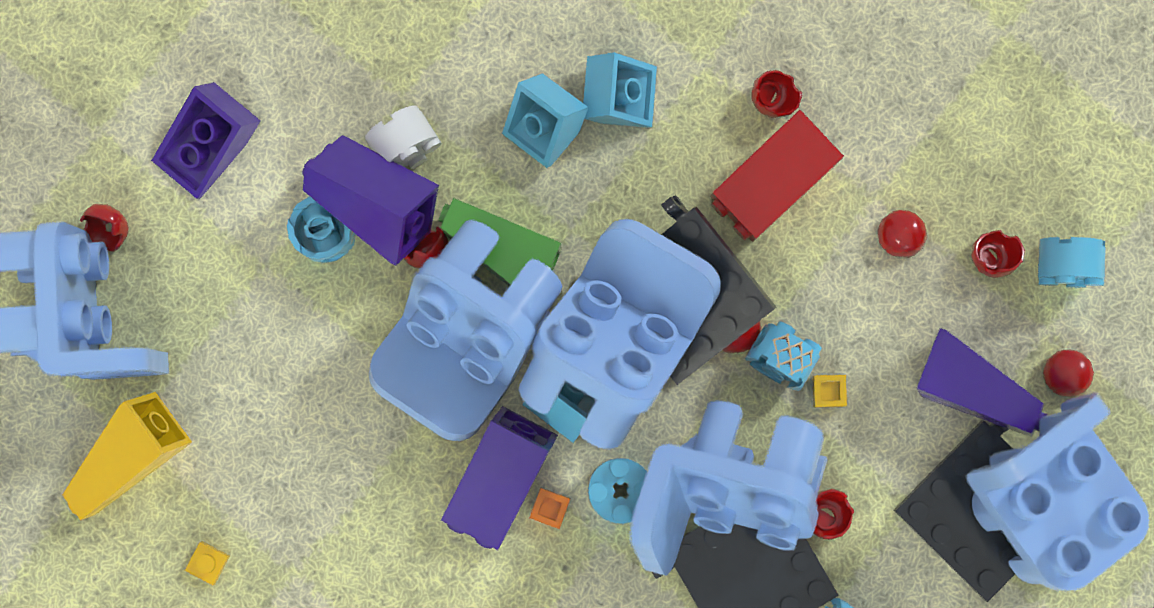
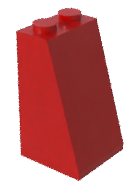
M799 110L712 192L710 196L713 199L711 206L721 217L729 216L735 223L732 228L743 240L749 238L754 242L831 171L844 155Z

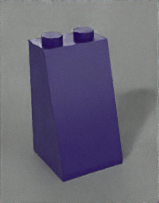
M344 135L340 136L332 144H327L320 154L314 159H309L302 170V175L304 176L303 191L391 264L396 266L431 233L439 185L394 161H387L377 152Z
M502 406L490 421L441 521L447 523V527L459 534L466 533L475 538V541L482 547L498 550L558 435Z

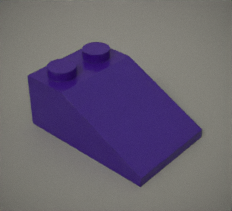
M215 82L194 86L151 161L196 199H200L247 145L261 120Z

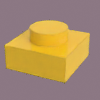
M846 375L812 376L813 407H847Z
M201 541L185 571L211 585H215L230 556Z

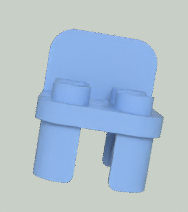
M621 219L613 222L598 239L581 276L540 326L533 341L534 356L519 385V392L524 402L537 412L546 414L552 408L565 381L597 399L580 430V436L585 441L599 448L613 449L620 446L639 414L647 411L652 406L715 303L721 288L716 270L705 260L638 221Z
M474 220L465 221L437 258L428 259L416 273L412 281L403 316L375 351L369 367L370 383L381 397L440 437L450 441L466 440L475 435L516 378L533 344L536 332L550 314L549 309L562 290V284L558 276L549 267L536 259L528 261L502 298L482 285L480 278L474 274L496 246L499 237L493 229Z
M65 222L40 223L37 229L32 231L0 233V272L17 271V278L20 282L26 284L35 283L36 301L35 306L0 308V353H10V356H29L38 362L39 367L46 374L60 375L62 377L78 376L81 379L98 380L169 374L168 352L148 348L99 350V344H108L112 337V319L109 308L106 305L97 306L96 281L106 280L109 275V255L104 242H92L85 230Z
M1097 392L1066 400L1061 404L1062 412L1044 416L1040 419V436L1029 445L995 453L990 457L989 467L974 469L967 474L968 483L974 490L972 509L976 519L986 531L1002 530L1019 554V556L1009 560L1008 563L1014 573L1024 582L1042 584L1053 590L1080 589L1140 544L1147 533L1149 514L1143 499L1092 429L1110 414V410Z
M724 401L709 402L706 406L699 431L694 437L682 446L664 444L658 447L652 456L635 507L630 532L631 545L644 570L665 576L670 573L676 561L691 513H695L694 522L706 530L729 534L732 531L733 524L758 530L756 537L759 541L782 550H793L798 539L812 537L818 519L816 498L827 463L826 456H819L823 445L822 431L815 425L802 419L790 416L780 417L776 424L764 467L752 464L754 460L753 451L734 444L743 415L741 407Z

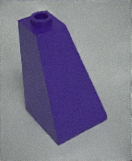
M939 328L917 386L920 396L1029 437H1033L1035 430L1040 432V419L1048 415L1042 412L1044 403L950 332Z

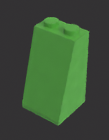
M453 198L450 205H444L439 222H442L441 229L450 239L453 238L467 220L483 223L498 234L499 238L496 246L482 265L509 287L528 261L532 259L539 260L552 271L554 270L562 251L561 242Z

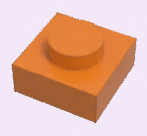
M540 488L530 519L560 529L571 498Z

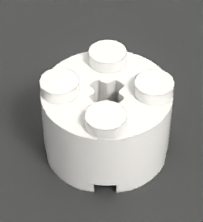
M415 105L405 107L391 114V121L385 125L380 121L365 136V140L371 150L377 152L389 162L394 161L403 167L409 165L411 169H415L426 162L425 154L433 152L442 145L422 111Z

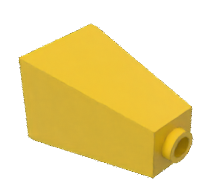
M156 392L126 400L119 405L62 496L67 501L71 512L77 515L80 521L99 513L190 445L192 441Z

